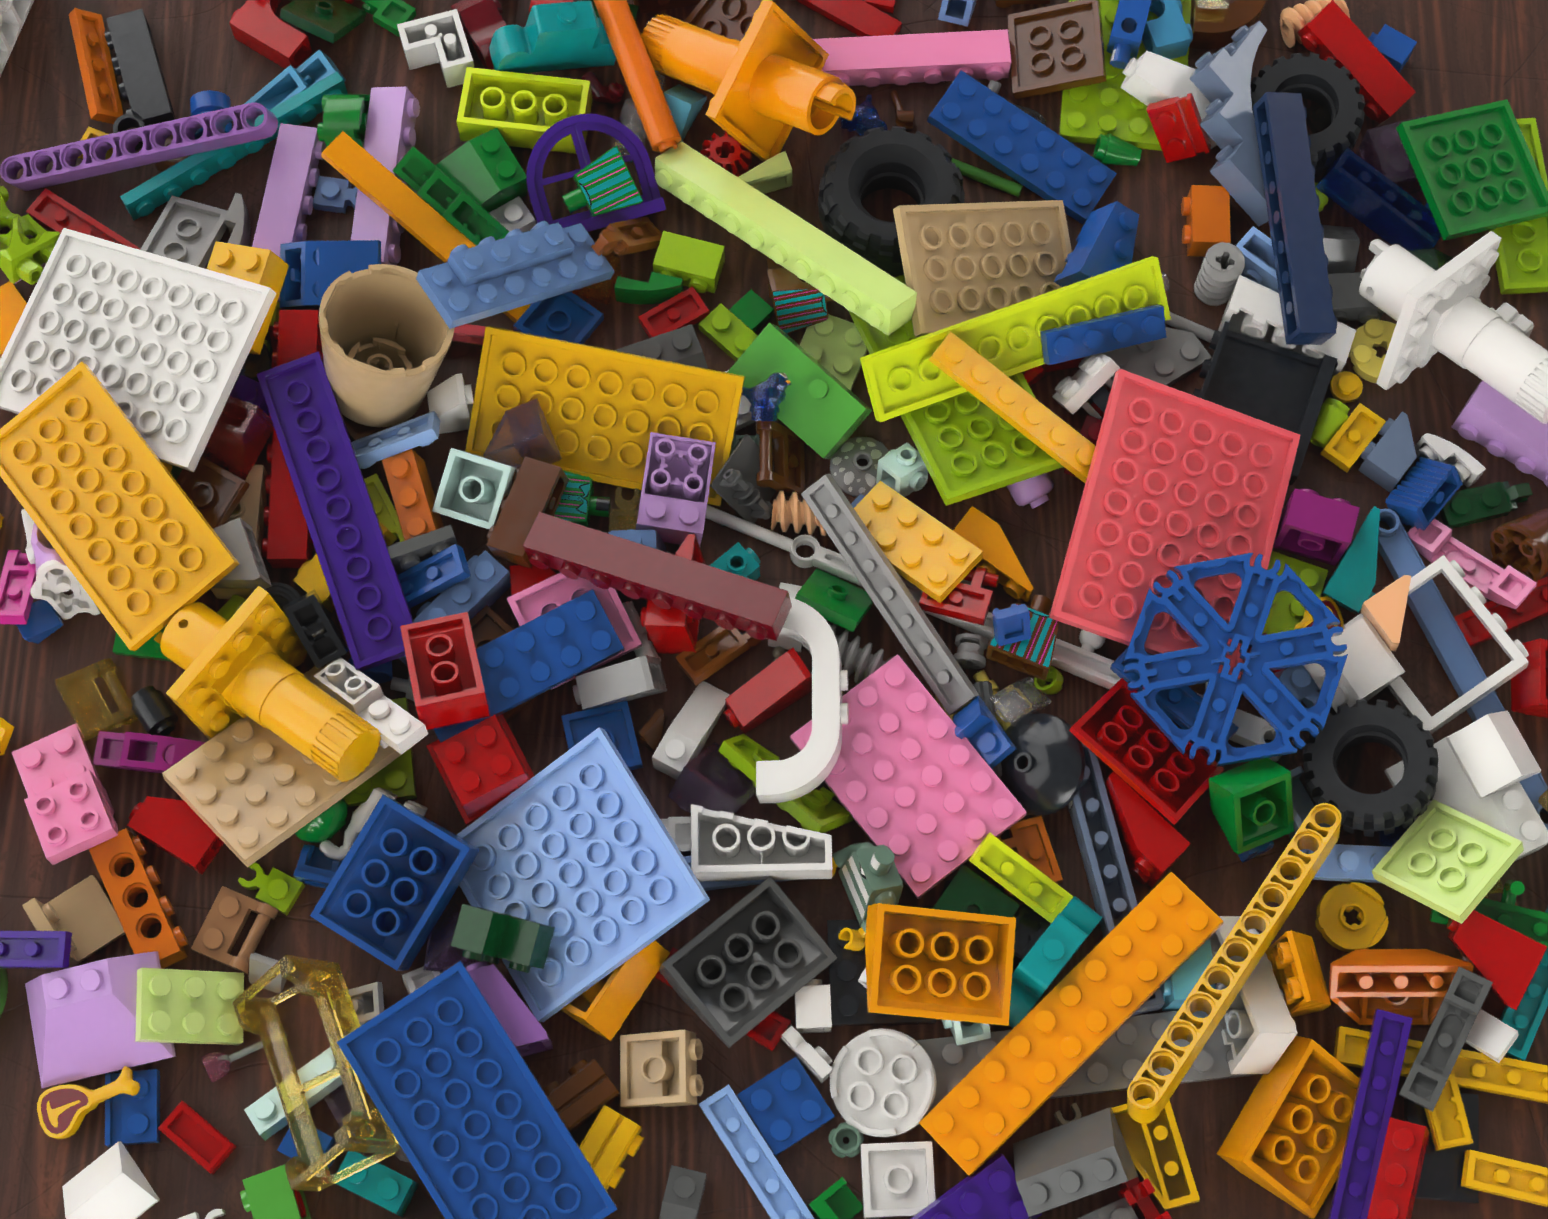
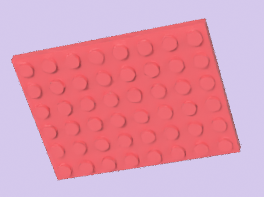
M1119 369L1115 372L1049 618L1129 646L1149 588L1152 593L1158 596L1153 590L1154 582L1157 581L1163 588L1171 587L1172 583L1166 577V573L1169 570L1175 572V566L1253 553L1250 559V566H1253L1256 557L1262 554L1261 566L1267 570L1301 435ZM1175 572L1178 575L1179 580H1181L1180 575L1177 572ZM1230 573L1197 580L1194 588L1229 623L1242 585L1240 577ZM1164 612L1158 613L1154 617L1144 644L1145 651L1154 655L1199 647L1169 614ZM1228 640L1227 646H1230L1232 640ZM1238 643L1237 649L1232 655H1225L1226 658L1230 659L1229 675L1232 674L1233 668L1238 663H1244L1245 661L1240 658L1239 650L1241 643ZM1223 665L1219 666L1218 673H1221ZM1240 671L1239 676H1238V679H1239V680H1240L1241 674H1242L1241 671Z

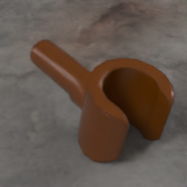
M896 90L892 91L890 95L895 106L896 126L913 129L914 111L903 110L898 92Z

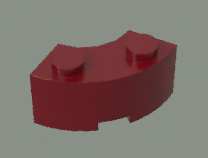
M462 0L451 5L452 10L457 9L466 39L467 41L471 40L478 60L485 69L494 70L489 51L490 43L495 31L507 25L500 15L503 13L499 1Z

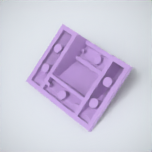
M158 951L107 958L43 974L25 983L42 1089L119 1071L124 1066L131 1068L176 1057L174 1043L135 1042L137 970L140 968L161 969Z

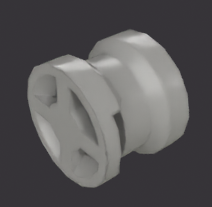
M971 633L956 635L955 645L958 648L957 653L953 656L960 667L964 669L984 668L986 666V658L983 654L984 650L988 647V639Z

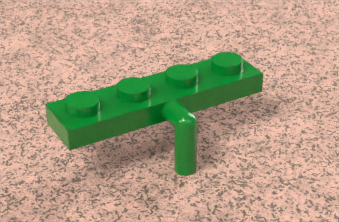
M1512 879L1507 880L1504 884L1501 902L1483 898L1474 909L1548 946V913L1515 905L1517 895H1521L1525 890L1522 882ZM1431 909L1429 921L1444 925L1448 924L1449 917Z

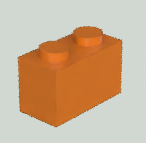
M1191 185L1188 196L1182 198L1181 214L1186 216L1187 225H1183L1182 244H1187V256L1205 257L1208 249L1214 244L1220 242L1231 243L1230 195L1223 186Z

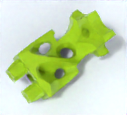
M0 186V230L4 227L11 229L7 234H0V268L11 283L15 284L24 280L30 285H34L38 282L60 233L58 231H46L29 214L21 217L19 214L10 212L5 204L9 199L8 191L4 186ZM27 235H31V236H34L35 238L29 239V238L26 237V236H27Z

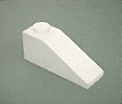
M704 681L701 682L673 720L652 756L653 768L683 783L726 707L725 699L730 694Z

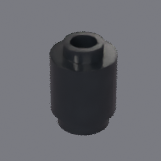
M147 686L137 691L131 697L132 711L147 734L167 736L174 731L178 716L160 690H156L154 686Z

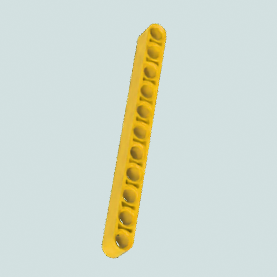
M1320 803L1311 809L1129 1084L1127 1089V1108L1130 1117L1136 1122L1150 1123L1160 1115L1337 843L1342 818L1339 809L1334 805ZM1325 823L1329 824L1330 827H1321L1318 824ZM1309 849L1314 853L1306 854L1300 850ZM1291 875L1296 877L1297 879L1287 880L1284 878V876ZM1275 902L1278 903L1280 906L1270 907L1267 906L1265 903ZM1258 929L1262 931V933L1251 934L1247 930ZM1232 956H1240L1245 960L1241 962H1235L1229 958ZM1221 983L1227 988L1217 990L1212 988L1211 985ZM1196 1011L1206 1012L1208 1016L1205 1018H1198L1192 1015V1013ZM1178 1039H1184L1190 1042V1044L1180 1047L1173 1042ZM1158 1068H1167L1172 1072L1166 1076H1161L1154 1071ZM1146 1096L1153 1101L1150 1104L1141 1105L1135 1100L1138 1097Z

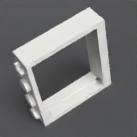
M1444 555L1411 578L1408 595L1442 573L1511 659V662L1432 717L1400 676L1390 683L1387 688L1399 704L1407 709L1409 717L1411 718L1416 715L1423 722V730H1429L1431 734L1522 672L1529 663L1526 659L1529 653L1518 639L1515 641L1511 640L1505 632L1508 627L1504 620L1496 612L1491 615L1483 605L1487 601L1476 586L1470 588L1463 579L1466 575L1460 565L1455 560L1449 562ZM1362 613L1344 625V629L1363 618Z

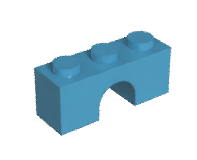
M1152 0L1149 11L1155 13L1158 18L1146 21L1142 36L1146 51L1168 59L1185 56L1190 42L1193 40V32L1190 24H1186L1182 16L1181 1Z

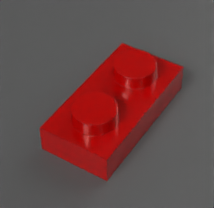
M691 286L638 316V320L648 337L652 338L690 324L693 326L702 321L710 312L694 287Z

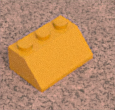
M655 940L562 1008L561 1011L592 1032L611 1041L635 1004L642 997V994L670 952Z

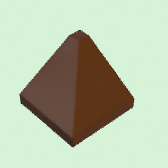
M661 708L656 710L639 731L640 743L653 753L660 744L664 733L665 714Z

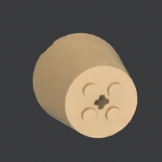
M373 264L368 265V269L354 273L348 271L331 283L320 303L319 327L326 375L336 396L341 413L348 419L365 426H394L408 420L417 412L444 360L454 335L455 327L449 329L416 280L418 273L401 266Z

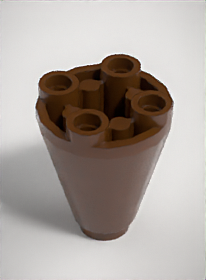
M1548 507L1503 523L1491 533L1490 547L1493 555L1491 561L1503 569L1509 565L1535 582L1541 579L1548 572Z

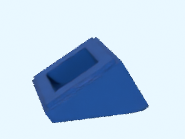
M38 600L32 603L27 625L16 624L24 640L37 644L64 625L56 610L45 600Z

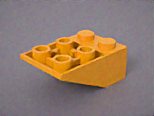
M1292 930L1286 931L1265 953L1272 964L1273 973L1279 988L1283 991L1284 1000L1291 1017L1324 1011L1331 1006L1313 938L1312 936Z

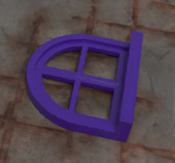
M579 114L565 118L546 130L532 149L527 164L526 185L536 223L547 221L551 225L559 222L562 228L581 223L585 230L590 232L607 227L609 223L635 219L666 210L664 199L660 196L651 161L644 145L633 131L613 118L598 114ZM582 131L602 132L619 141L630 154L622 157L624 162L633 161L643 193L641 195L643 202L594 217L590 215L588 210L552 220L543 186L572 178L591 163ZM571 134L580 169L542 179L544 163L550 150L557 142Z

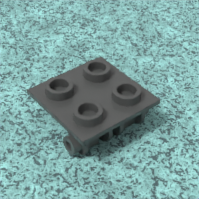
M745 434L710 486L744 520L755 523L758 518L767 520L772 516V504L769 501L777 490L770 487H760L756 484V474L760 472L759 446L748 434Z

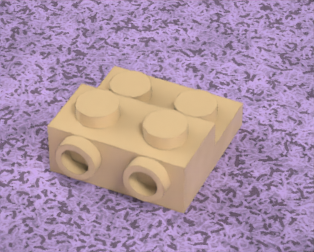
M688 1030L620 1035V1107L697 1105V1096L702 1095L704 1086L701 1075L697 1074V1060L702 1059L703 1046L701 1040L696 1039V1033Z

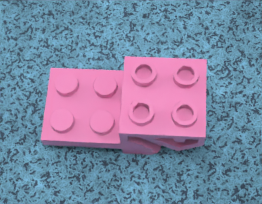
M76 724L11 752L28 798L24 799L45 857L52 865L118 836V826L113 817V806L106 789L101 784L80 728Z

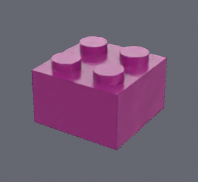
M1295 488L1282 509L1273 548L1335 566L1351 544L1360 507L1351 505L1345 499H1330L1319 496L1316 491L1311 489L1299 490Z

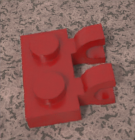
M1136 1177L1119 1184L1121 1188L1118 1191L1120 1199H1126L1139 1219H1172L1168 1211L1160 1214L1149 1197L1151 1193L1155 1192V1189L1148 1178L1140 1182L1139 1178Z

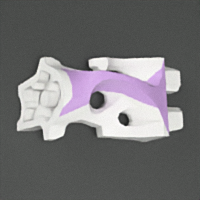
M22 509L21 514L27 539V547L25 549L30 564H36V581L30 592L32 598L45 600L50 603L63 620L71 619L77 613L88 612L92 615L100 614V610L27 511ZM70 589L73 591V594L66 595L63 593L69 591Z

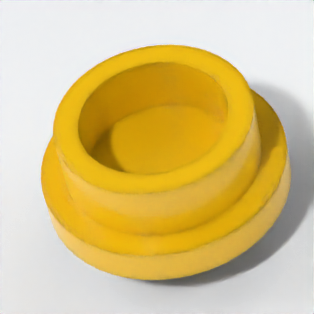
M1348 371L1337 373L1330 382L1332 396L1342 403L1357 400L1363 390L1361 379L1356 374Z

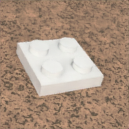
M932 1141L860 1144L864 1219L913 1217L936 1200Z

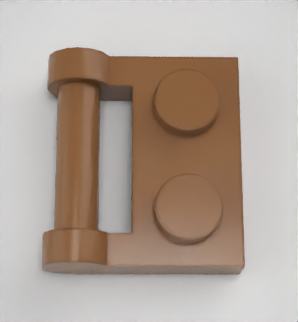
M222 886L191 950L237 971L248 974L251 953L254 954L270 920H275L279 910ZM251 911L257 913L258 915L237 957L230 955Z

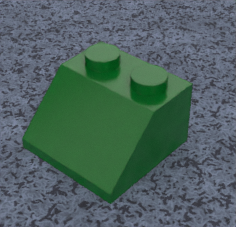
M1270 758L1253 760L1209 778L1211 810L1232 850L1239 855L1294 832L1291 771Z

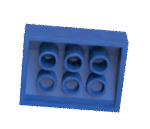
M382 795L310 916L396 971L409 970L480 849L388 796Z

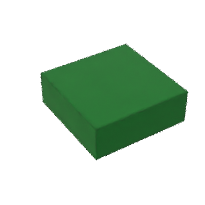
M752 289L729 309L753 332L774 314V309Z

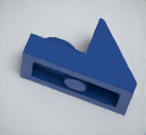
M980 696L975 697L952 717L956 725L954 729L955 735L960 739L966 737L991 769L1017 749Z

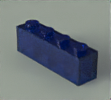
M1348 147L1329 166L1316 185L1318 190L1388 243L1400 245L1419 259L1436 245L1441 237L1431 210Z

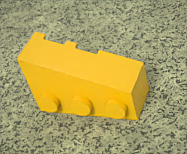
M1145 1098L1136 1102L1141 1105H1147L1153 1100ZM1170 1099L1160 1115L1150 1123H1139L1133 1120L1128 1113L1127 1104L1113 1107L1112 1110L1133 1164L1142 1179L1148 1178L1155 1189L1153 1195L1164 1211L1199 1202V1194Z

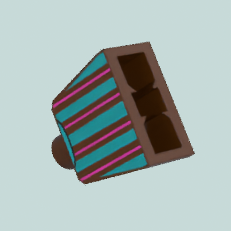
M786 268L767 270L777 326L786 334L828 319L826 302L834 301L833 299L798 278Z
M1035 595L1030 607L1027 606L1030 615L1031 639L998 646L995 636H993L988 645L986 658L1046 681L1060 623L1049 618L1050 615L1048 614L1053 605L1052 600L1043 595Z

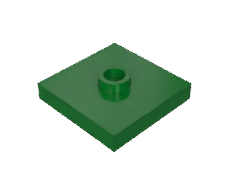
M816 568L795 596V599L814 608L824 619L851 632H854L873 605V601L865 590Z

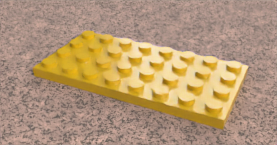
M486 326L465 451L515 466H521L526 456L559 466L563 471L589 477L596 482L642 490L650 432L716 442L711 484L731 456L745 376ZM710 486L707 504L721 506L723 498Z
M82 361L0 429V477L129 650L136 651L163 629L178 611L194 603L240 565L92 370Z

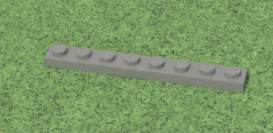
M825 474L801 493L802 497L949 715L955 713L977 697L979 693L832 475Z

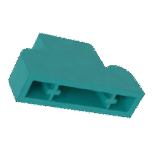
M589 0L534 5L531 8L525 27L506 25L499 28L493 34L489 47L494 70L516 73L614 65L616 61L600 17L596 18L592 1Z
M1076 896L1057 915L1012 974L1009 1026L1012 1029L1030 1012L1103 918Z

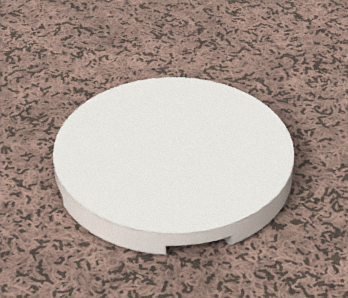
M883 1028L868 1030L843 1046L833 1062V1071L830 1074L831 1097L846 1123L855 1127L863 1134L875 1137H894L904 1134L916 1127L931 1109L936 1094L935 1068L929 1054L922 1045L907 1034Z

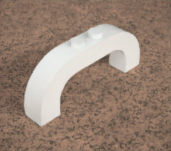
M790 598L792 607L778 638L791 639L802 644L812 656V731L806 746L796 755L784 760L756 761V796L759 803L791 801L817 788L828 777L838 760L842 745V724H848L849 722L848 703H842V691H848V670H842L841 656L834 632L819 612L806 603Z

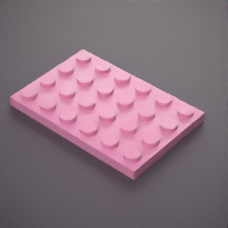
M898 654L842 696V703H848L849 722L848 724H842L840 754L833 770L824 782L875 846L885 845L892 850L895 856L894 863L901 879L917 899L967 862L989 832L999 837L1026 816V810L966 737L960 739L955 735V723ZM812 720L790 736V739L800 751L806 746L810 738Z

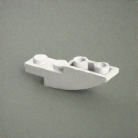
M339 657L313 676L323 691L379 730L381 733L380 746L384 749L390 746L402 755L428 735L425 724L387 698L378 683L361 671L356 670L354 666L343 658Z

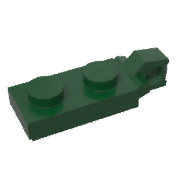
M1508 481L1495 482L1455 492L1442 508L1440 514L1444 525L1450 529L1507 516L1511 511L1517 510V503L1528 501V498L1533 493L1529 483L1510 487Z

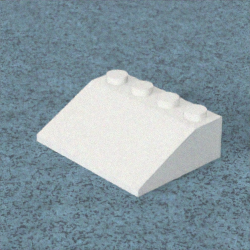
M1447 737L1433 744L1438 753V782L1436 783L1434 800L1522 841L1524 851L1515 861L1542 849L1548 844V830L1520 782L1479 800L1446 740ZM1403 760L1384 771L1393 787L1403 777ZM1416 815V816L1413 818V822H1414L1419 816Z

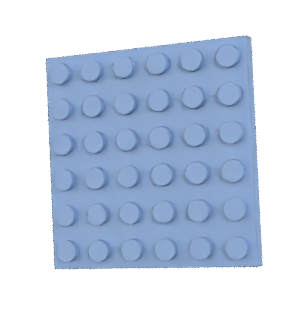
M600 727L457 834L458 837L480 849L459 885L471 906L555 927L544 969L531 967L529 973L508 968L510 961L502 959L538 1022H545L710 900L607 732Z

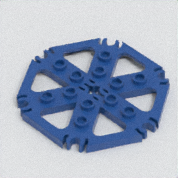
M1253 553L1175 566L1174 571L1180 575L1181 580H1179L1175 572L1169 570L1166 573V577L1171 581L1172 586L1163 588L1160 583L1154 582L1153 590L1158 596L1152 593L1149 588L1123 663L1129 661L1138 662V664L1129 663L1124 666V673L1135 672L1139 675L1138 681L1128 683V690L1137 691L1141 688L1143 689V691L1138 693H1130V697L1183 756L1189 742L1193 744L1189 751L1190 759H1194L1198 749H1205L1209 754L1207 765H1211L1214 762L1216 752H1220V760L1216 767L1296 753L1298 750L1292 746L1289 741L1290 739H1292L1293 744L1297 748H1304L1306 743L1300 738L1299 734L1301 731H1308L1315 738L1319 734L1315 724L1319 726L1321 731L1324 729L1348 654L1333 656V654L1339 655L1347 650V644L1339 646L1333 644L1331 637L1343 633V627L1336 626L1329 630L1327 628L1331 625H1339L1340 620L1286 563L1281 576L1277 575L1281 566L1280 560L1276 559L1273 568L1265 570L1261 566L1262 554L1256 557L1253 566H1250V559ZM1230 573L1240 577L1242 585L1229 623L1194 588L1197 580ZM1280 591L1291 593L1313 618V625L1311 627L1262 635L1274 597ZM1164 612L1169 614L1199 647L1149 655L1145 651L1144 644L1154 617L1158 613ZM1228 640H1232L1230 646H1227ZM1238 643H1241L1239 650L1240 658L1245 661L1244 663H1238L1233 668L1232 674L1229 675L1230 659L1226 658L1225 655H1232L1236 651ZM1248 646L1252 647L1250 653L1247 652ZM1313 663L1321 665L1325 670V678L1316 704L1311 708H1305L1274 675L1273 670ZM1223 665L1221 673H1218L1219 666ZM1240 671L1243 672L1241 680L1238 679ZM1208 682L1195 723L1190 729L1182 730L1178 728L1156 703L1155 697L1162 690ZM1241 694L1274 728L1275 738L1273 741L1242 748L1232 747L1228 743L1227 736Z

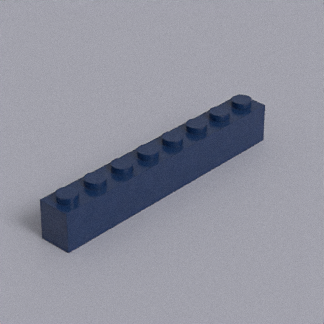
M1266 92L1253 105L1285 340L1286 344L1322 345L1336 334L1337 318L1333 312V289L1329 284L1327 271L1328 257L1324 251V228L1320 223L1319 217L1320 200L1315 189V167L1311 162V139L1307 135V111L1305 106H1303L1302 93Z

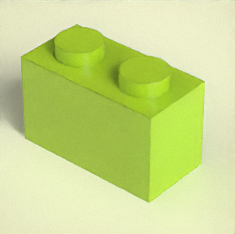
M663 231L653 262V272L682 278L683 286L689 288L693 286L698 293H705L706 291L715 293L725 262V246Z

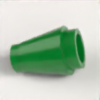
M1110 133L1107 135L1100 134L1094 147L1093 158L1099 160L1102 164L1137 166L1142 149Z

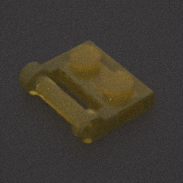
M112 658L103 659L55 680V686L84 742L98 736L99 731L108 732L121 725H129L138 720L132 711L133 705L115 673L117 667ZM100 677L104 679L120 711L111 714L94 681L95 678Z

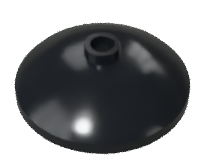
M1044 713L1029 714L1016 720L1005 731L1017 749L1001 761L1003 775L1000 780L1026 810V815L1046 816L1060 811L1072 801L1083 781L1085 754L1082 743L1069 731L1071 725L1054 715ZM1028 758V766L1025 768V760Z

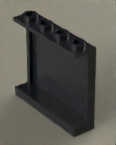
M1225 321L1222 330H1215L1209 348L1213 349L1214 352L1211 361L1205 359L1199 374V377L1204 379L1201 390L1195 388L1192 395L1300 434L1289 485H1293L1298 478L1337 358L1324 355L1322 360H1318L1228 330L1230 323Z

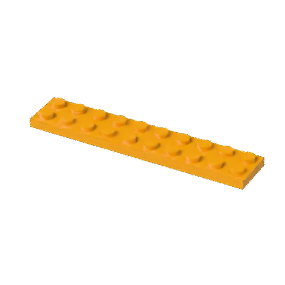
M1170 872L919 1124L968 1176L973 1175L1224 924L1223 920L1173 872Z

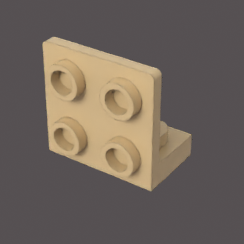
M93 875L85 878L46 904L33 898L22 905L37 931H68L72 933L69 968L76 966L125 935L111 901L97 878Z

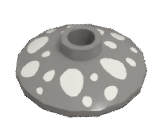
M858 436L847 439L831 457L830 473L843 492L852 497H858L860 493L866 496L877 484L878 460L884 457L889 450L883 443L870 437ZM866 459L868 465L859 466L857 460Z

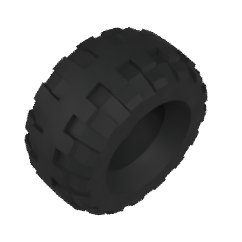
M892 126L891 130L881 131L880 127L864 131L862 137L859 138L855 135L844 142L840 147V151L836 152L835 156L831 155L825 165L818 196L819 218L824 228V233L881 270L890 271V275L904 274L895 222L882 221L873 217L863 207L862 200L870 193L885 188L897 189L909 194L918 205L964 203L965 199L963 177L959 167L956 168L955 163H952L951 154L941 144L934 145L931 142L932 138L920 131H917L916 134L905 132L906 128Z

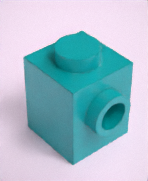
M738 542L710 566L757 580L760 577L759 564L761 561L751 548L748 547L745 550Z

